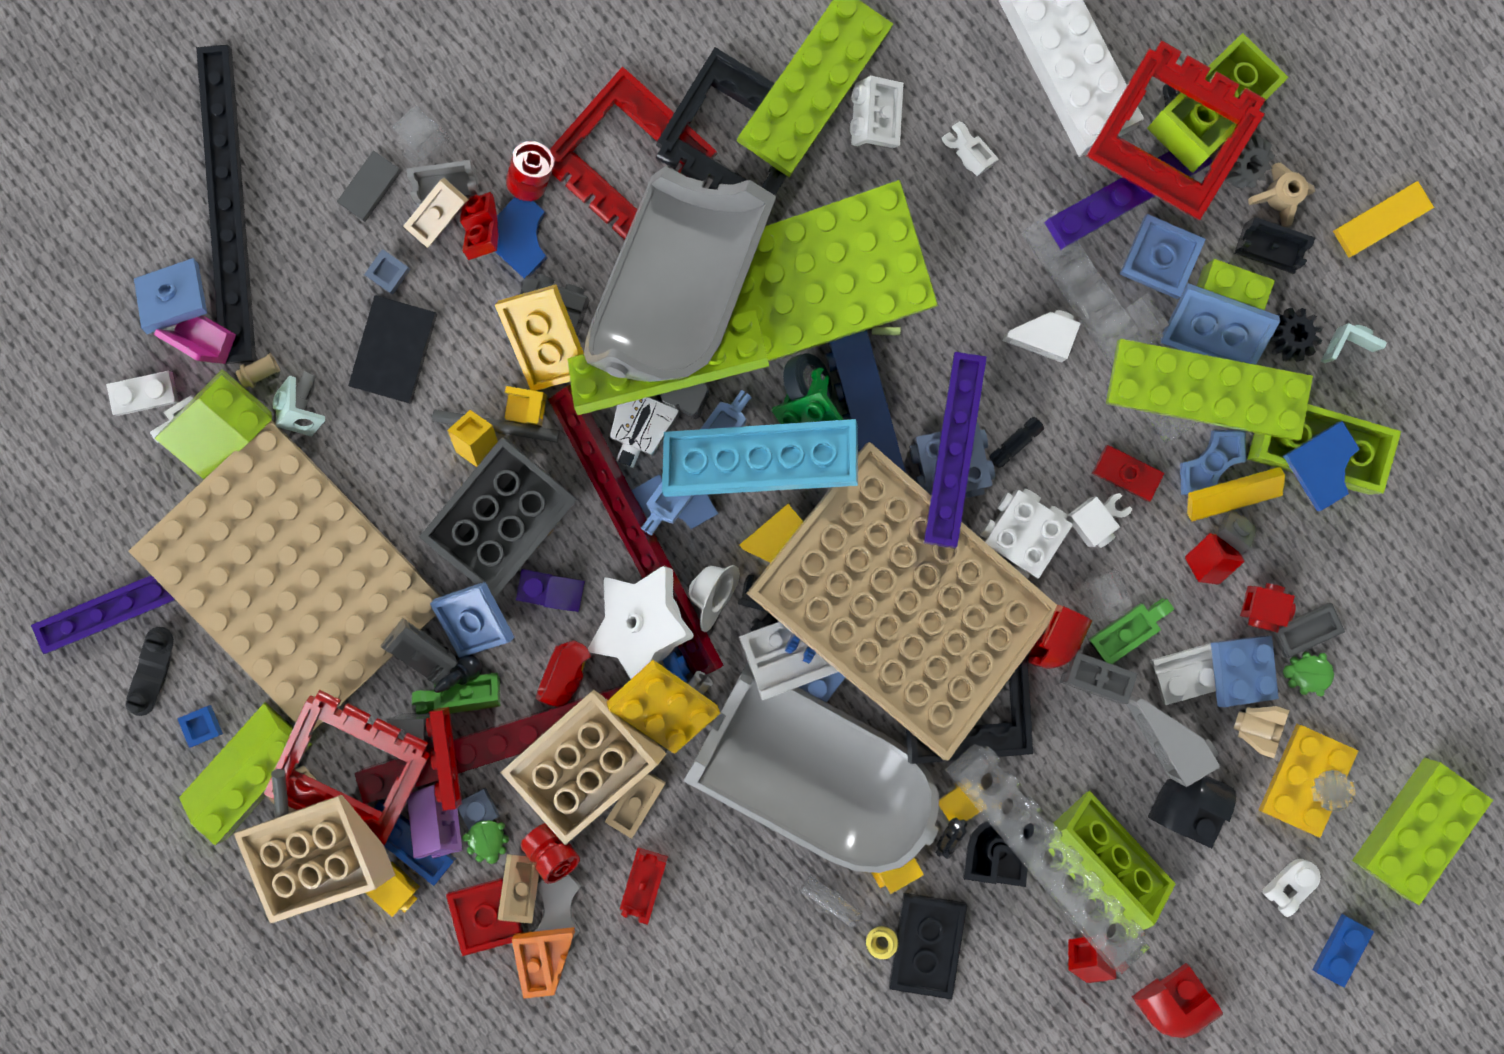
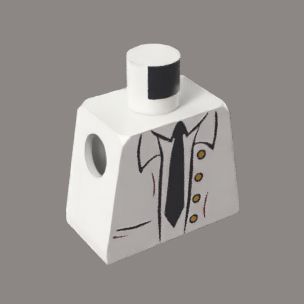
M648 397L617 405L610 438L623 444L616 461L634 468L640 451L654 456L664 440V432H669L678 419L679 410Z

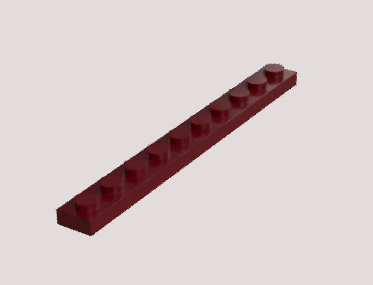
M571 385L564 387L548 400L642 579L663 566L673 569L655 534L653 533L651 536L641 529L647 519L590 412L577 415L574 408ZM673 570V599L679 607L682 620L694 635L692 639L678 645L693 675L697 671L707 675L724 665L707 632L701 630L700 619Z

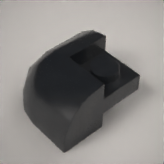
M1207 775L1188 787L1168 779L1161 788L1148 818L1212 849L1225 820L1228 822L1231 820L1236 803V791L1234 788Z
M1003 818L990 819L980 824L971 834L967 845L963 879L1026 887L1029 858L1033 855L1036 823Z

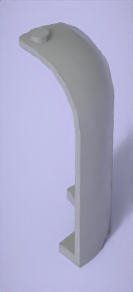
M666 166L653 174L592 319L584 350L587 363L618 378L649 382L685 378L707 365L722 341L776 196L751 180L734 185L719 184L718 190L703 188V181L686 177Z
M748 662L732 688L724 707L720 710V714L714 721L709 731L710 733L684 779V782L821 857L854 871L881 873L901 868L913 859L925 844L930 846L939 828L935 827L939 813L938 790L931 773L922 763H908L907 748L799 687L762 700Z

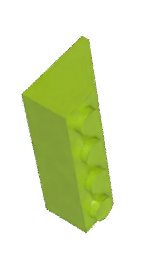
M266 702L262 704L179 797L191 825L215 846L227 840L266 797L264 791L270 781L271 773L275 770L294 728ZM309 742L305 752L312 746V743Z
M1090 790L1050 826L1040 842L1127 937L1156 924L1176 885Z

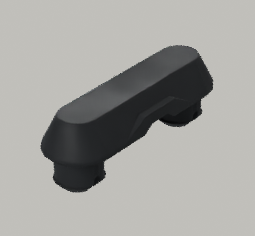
M165 627L152 628L147 633L142 646L137 670L133 676L125 704L126 709L136 716L147 715L153 710L167 675L174 638L170 630Z

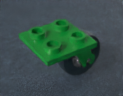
M810 353L800 354L791 358L786 363L783 372V380L787 392L782 404L771 409L779 423L790 424L843 420L830 401L832 384L829 373L822 361Z

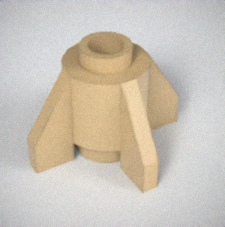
M1275 163L1272 165L1273 169H1271L1274 182L1269 185L1266 192L1254 195L1248 201L1249 205L1265 203L1267 201L1270 207L1281 211L1279 213L1281 225L1289 227L1293 223L1298 203L1303 201L1307 195L1313 194L1315 188L1301 174L1292 172L1282 163Z
M1277 706L1247 707L1246 713L1239 711L1233 729L1238 730V737L1244 739L1257 752L1274 758L1290 710Z

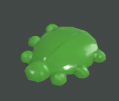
M1304 652L1300 660L1297 657H1291L1290 663L1292 665L1285 666L1283 669L1284 677L1291 679L1288 682L1289 687L1295 688L1299 686L1302 695H1307L1308 692H1316L1317 696L1322 697L1334 679L1333 667L1327 661L1325 653H1320L1317 657L1311 656L1309 652Z
M487 820L473 825L469 832L462 837L463 841L468 842L469 845L467 853L470 855L476 853L475 859L477 862H482L485 858L489 864L496 863L499 860V854L504 855L506 853V848L502 846L503 843L509 841V837L504 835L503 832L505 823Z

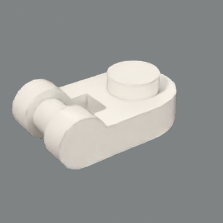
M1296 859L1289 863L1263 889L1262 893L1270 901L1274 900L1279 905L1278 910L1285 917H1289L1298 910L1299 905L1317 888L1321 878L1320 871L1310 861ZM1287 885L1294 890L1288 896L1283 892Z

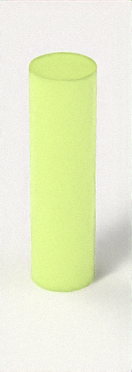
M900 327L872 328V335H900L901 332Z

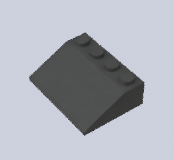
M502 437L419 538L476 584L486 582L495 599L576 502L577 498L514 444Z

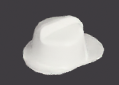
M731 565L726 569L708 566L690 584V599L702 610L700 618L702 631L707 632L711 629L721 610L728 603L736 589L740 575L737 566Z

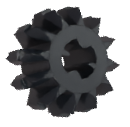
M1288 308L1284 310L1283 315L1280 313L1276 314L1280 318V323L1268 344L1275 343L1276 345L1271 354L1277 355L1282 352V361L1285 362L1290 361L1292 358L1296 362L1304 360L1305 355H1314L1316 353L1314 346L1320 345L1323 341L1316 336V333L1321 332L1323 327H1314L1313 325L1317 316L1311 315L1306 318V309L1304 308L1298 309L1297 312L1293 308ZM1295 329L1294 335L1290 333V330Z

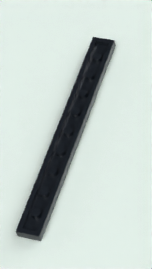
M229 45L196 47L217 323L236 334L225 364L255 362L256 350L232 48Z

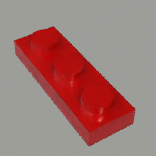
M449 707L438 708L429 712L430 717L426 719V729L428 737H433L434 750H431L430 754L433 770L438 772L439 783L435 784V796L438 803L442 802L443 811L457 809L462 804Z

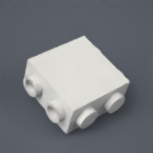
M1024 489L1023 492L1016 490L1012 494L1007 492L997 506V509L1001 512L995 521L990 519L986 523L980 536L984 537L983 541L1012 564L1027 579L1029 576L1039 579L1073 524L1066 520L1068 515L1055 506H1051L1048 509L1039 503L1041 497L1028 489Z

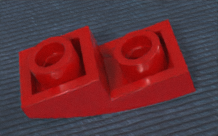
M491 192L469 197V200L461 209L460 223L466 230L462 251L468 260L497 251V212L494 196Z

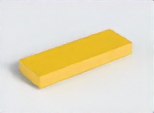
M1416 181L1333 230V233L1348 258L1430 211L1434 206L1419 181Z
M1281 467L1189 492L1187 514L1191 522L1283 496L1285 474Z

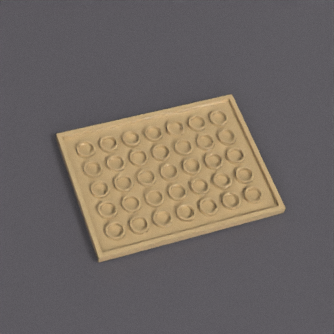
M273 420L240 451H234L128 551L295 723L306 700L310 695L315 697L319 690L340 699V707L394 656L382 649L381 644L401 619L404 618L421 630L436 616L430 603L435 598L442 596L287 434L276 426ZM318 719L313 731L324 721Z
M868 442L858 453V486L831 487L746 594L938 756L948 761L1046 630L1057 604L962 522L956 549L924 544L931 495L873 444Z

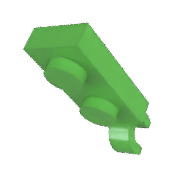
M1164 598L1151 605L1148 610L1144 604L1140 603L1088 640L1104 662L1113 664L1161 631L1156 622L1171 613L1174 608L1168 599L1164 600Z
M498 673L484 674L469 680L465 685L456 684L448 691L436 693L434 690L412 692V705H416L417 714H425L433 709L449 707L450 714L500 707V678Z

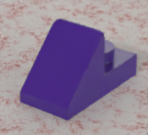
M521 569L516 600L543 605L546 608L579 612L585 581Z

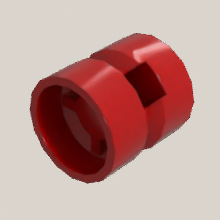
M532 141L521 143L515 148L506 177V186L514 197L522 201H534L544 195L554 167V157L551 151L545 145Z
M546 823L533 829L522 840V850L530 862L536 863L535 868L547 884L563 879L580 862V857L570 843L564 845Z

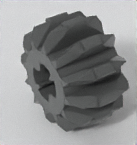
M1253 133L1225 181L1237 188H1244L1245 186L1255 188L1257 180L1266 181L1264 173L1266 170L1273 169L1269 161L1275 157L1273 152L1270 151L1272 144L1268 140L1263 139L1261 135Z

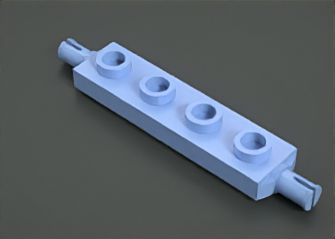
M740 390V393L731 405L720 402L701 429L744 427L746 418L741 411L752 397L748 393L745 395V391ZM661 482L646 503L652 514L641 529L652 536L662 521L674 524L694 495L665 497L662 493Z

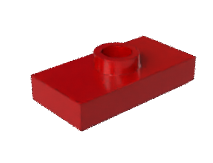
M1105 445L1091 474L1147 502H1151L1165 473L1110 445Z

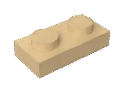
M443 178L428 194L403 227L428 248L469 199Z
M649 772L618 799L605 823L632 839L666 782Z
M507 854L497 920L532 924L539 873L535 868L536 863L530 862L527 856Z

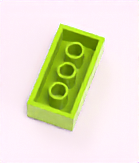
M1242 33L1208 66L1211 69L1205 80L1209 82L1217 71L1240 84L1233 96L1238 98L1242 90L1247 88L1265 98L1266 101L1289 77ZM1180 93L1160 112L1147 129L1193 173L1225 142L1227 137H1230L1237 124L1185 94Z
M1308 404L1301 440L1295 441L1254 433L1247 460L1274 468L1281 467L1282 470L1293 473L1283 456L1337 422L1343 421L1359 447V450L1350 457L1345 468V484L1347 489L1367 495L1383 494L1401 431Z
M1424 757L1352 861L1403 898L1420 906L1493 802V799L1441 762Z

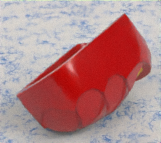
M573 640L555 646L537 690L536 699L550 706L560 707L573 697L582 682V671L585 662L591 657L588 648L583 643Z

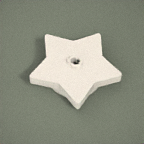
M663 566L636 584L607 577L604 578L605 618L588 647L590 653L618 658L628 676L632 679L649 662L655 660L659 663V661L666 658L672 652L674 647L693 638L692 631L682 620L679 607L673 599V569Z

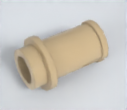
M270 353L247 366L244 364L240 365L236 375L244 388L249 386L253 388L256 386V382L276 372H280V368Z

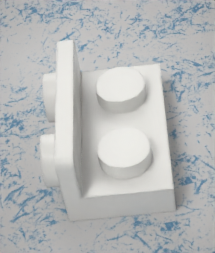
M869 76L855 84L852 91V102L854 103L853 119L850 123L852 145L860 146L869 143L889 148L900 146L904 83Z

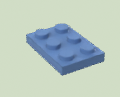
M1188 283L1161 335V343L1182 351L1256 365L1279 325L1280 318L1278 315Z

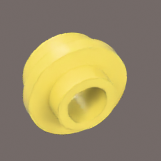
M878 926L867 935L866 946L869 953L875 958L888 959L897 951L898 938L892 929ZM878 937H885L888 941V946L881 947L877 942Z

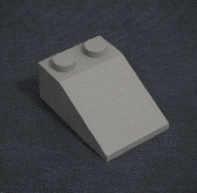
M1131 695L1129 703L1126 705L1170 779L1188 787L1220 768L1216 760L1219 754L1209 739L1204 740V738L1144 699Z

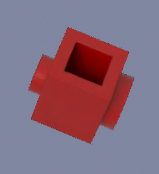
M1266 583L1265 588L1247 586L1240 616L1249 618L1248 626L1278 633L1279 627H1287L1288 622L1292 621L1295 615L1296 605L1293 603L1295 596L1284 593L1285 587Z

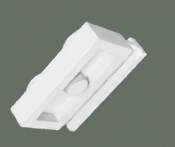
M1211 643L1151 660L1164 705L1216 691Z

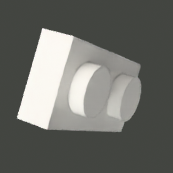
M171 371L106 384L112 414L115 416L179 403L173 372Z

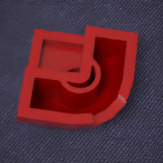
M1057 605L1045 633L1040 636L1027 656L1028 663L1052 669L1062 667L1072 661L1080 650L1093 620L1065 606Z
M1187 963L1161 981L1155 979L1131 996L1148 1021L1160 1033L1170 1037L1187 1038L1197 1034L1224 1015L1215 999L1208 993Z

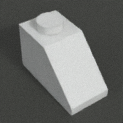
M1056 310L1055 313L1049 312L1008 331L1002 341L1062 363L1068 359L1081 323L1074 321L1072 314Z

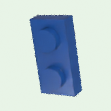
M1341 914L1312 970L1345 988L1374 931Z

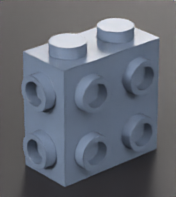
M979 423L976 424L966 498L984 495V488L992 486L991 480L995 479L993 463L991 460L987 461L984 450L988 448L987 435L984 429L980 430ZM941 431L917 436L913 439L914 445L909 446L912 463H918L921 475L916 477V483L930 495L932 493Z

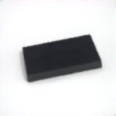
M374 295L348 386L412 404L437 313Z
M903 893L897 930L898 948L893 955L889 981L890 990L953 999L967 903Z

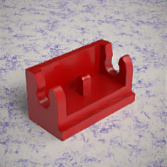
M637 848L620 905L623 917L627 918L629 915L638 917L639 923L648 925L668 856Z

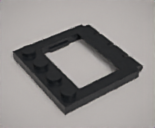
M714 47L659 137L656 146L660 150L656 155V159L674 170L681 161L684 162L685 165L681 170V174L703 181L704 184L709 177L713 181L708 189L718 190L719 184L734 185L747 181L748 179L681 140L680 137L687 125L691 124L705 101L706 94L711 86L755 112L775 83ZM771 166L768 171L770 174L764 181L762 188L776 196L787 176Z
M1027 655L1009 678L1012 722L974 725L948 761L1033 754ZM906 729L908 763L921 764L947 761L943 760Z

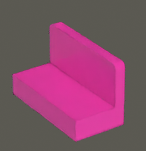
M203 315L176 324L174 331L156 329L154 333L156 337L197 361L221 364L226 363L236 334Z

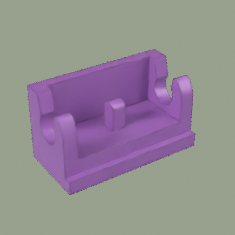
M435 785L412 792L407 802L414 858H423L432 855V858H437L463 851L458 810L443 811L442 802L438 803L436 800Z

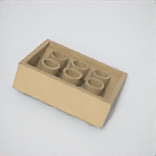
M592 690L500 772L564 845L658 766L666 755L665 751L656 741L609 711L606 703L608 700L595 690Z
M343 795L234 833L270 924L375 890L395 876L384 845Z

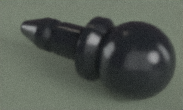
M473 655L462 657L458 664L450 670V674L439 680L434 688V692L448 691L456 684L465 685L469 680L477 678L482 672V663L479 658Z

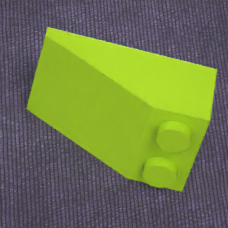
M221 369L154 439L202 479H205L234 451H240L272 420V412L226 371Z

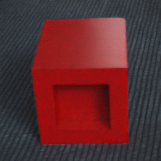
M1211 533L1185 556L1198 582L1216 585L1221 584L1245 562L1239 551L1218 537L1217 534Z
M1098 935L1069 939L1068 971L1086 983L1116 979L1115 948Z

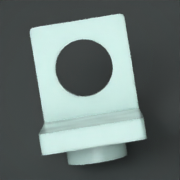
M1348 323L1336 329L1321 362L1328 363L1336 360L1346 339L1371 352L1384 349L1387 342L1374 336L1373 331L1365 326H1354Z
M289 376L277 390L273 399V409H276V426L313 436L325 422V416L296 408V377ZM298 419H308L313 423L308 426H300L295 421Z

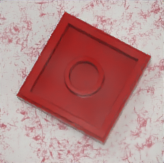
M503 878L446 894L462 956L510 944L514 934L524 933L521 922L497 920Z

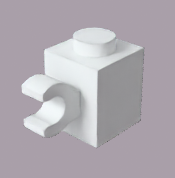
M1120 493L1111 495L1104 505L1098 497H1091L1068 514L1067 520L1073 524V528L1088 547L1098 545L1102 548L1116 537L1113 533L1120 528L1113 517H1126L1131 513L1132 508L1130 506L1122 511H1118L1115 508V502L1122 497Z

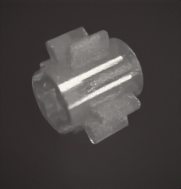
M1331 770L1321 773L1318 778L1314 779L1315 786L1311 787L1314 801H1321V807L1328 811H1342L1349 806V803H1353L1352 796L1356 795L1354 782L1347 781L1346 774Z

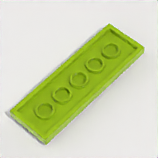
M833 0L739 134L737 142L790 177L883 42L893 23L860 0Z
M756 310L731 316L722 341L708 364L685 378L651 382L618 378L588 364L584 354L567 358L573 403L577 415L769 366Z
M1119 339L1117 341L1106 404L1298 441L1302 438L1313 376Z

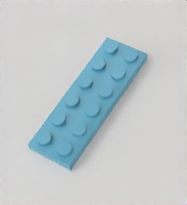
M856 419L664 432L662 493L665 497L858 486V425Z

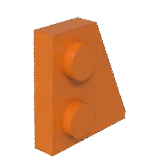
M574 927L514 934L512 944L523 999L555 995L575 934Z

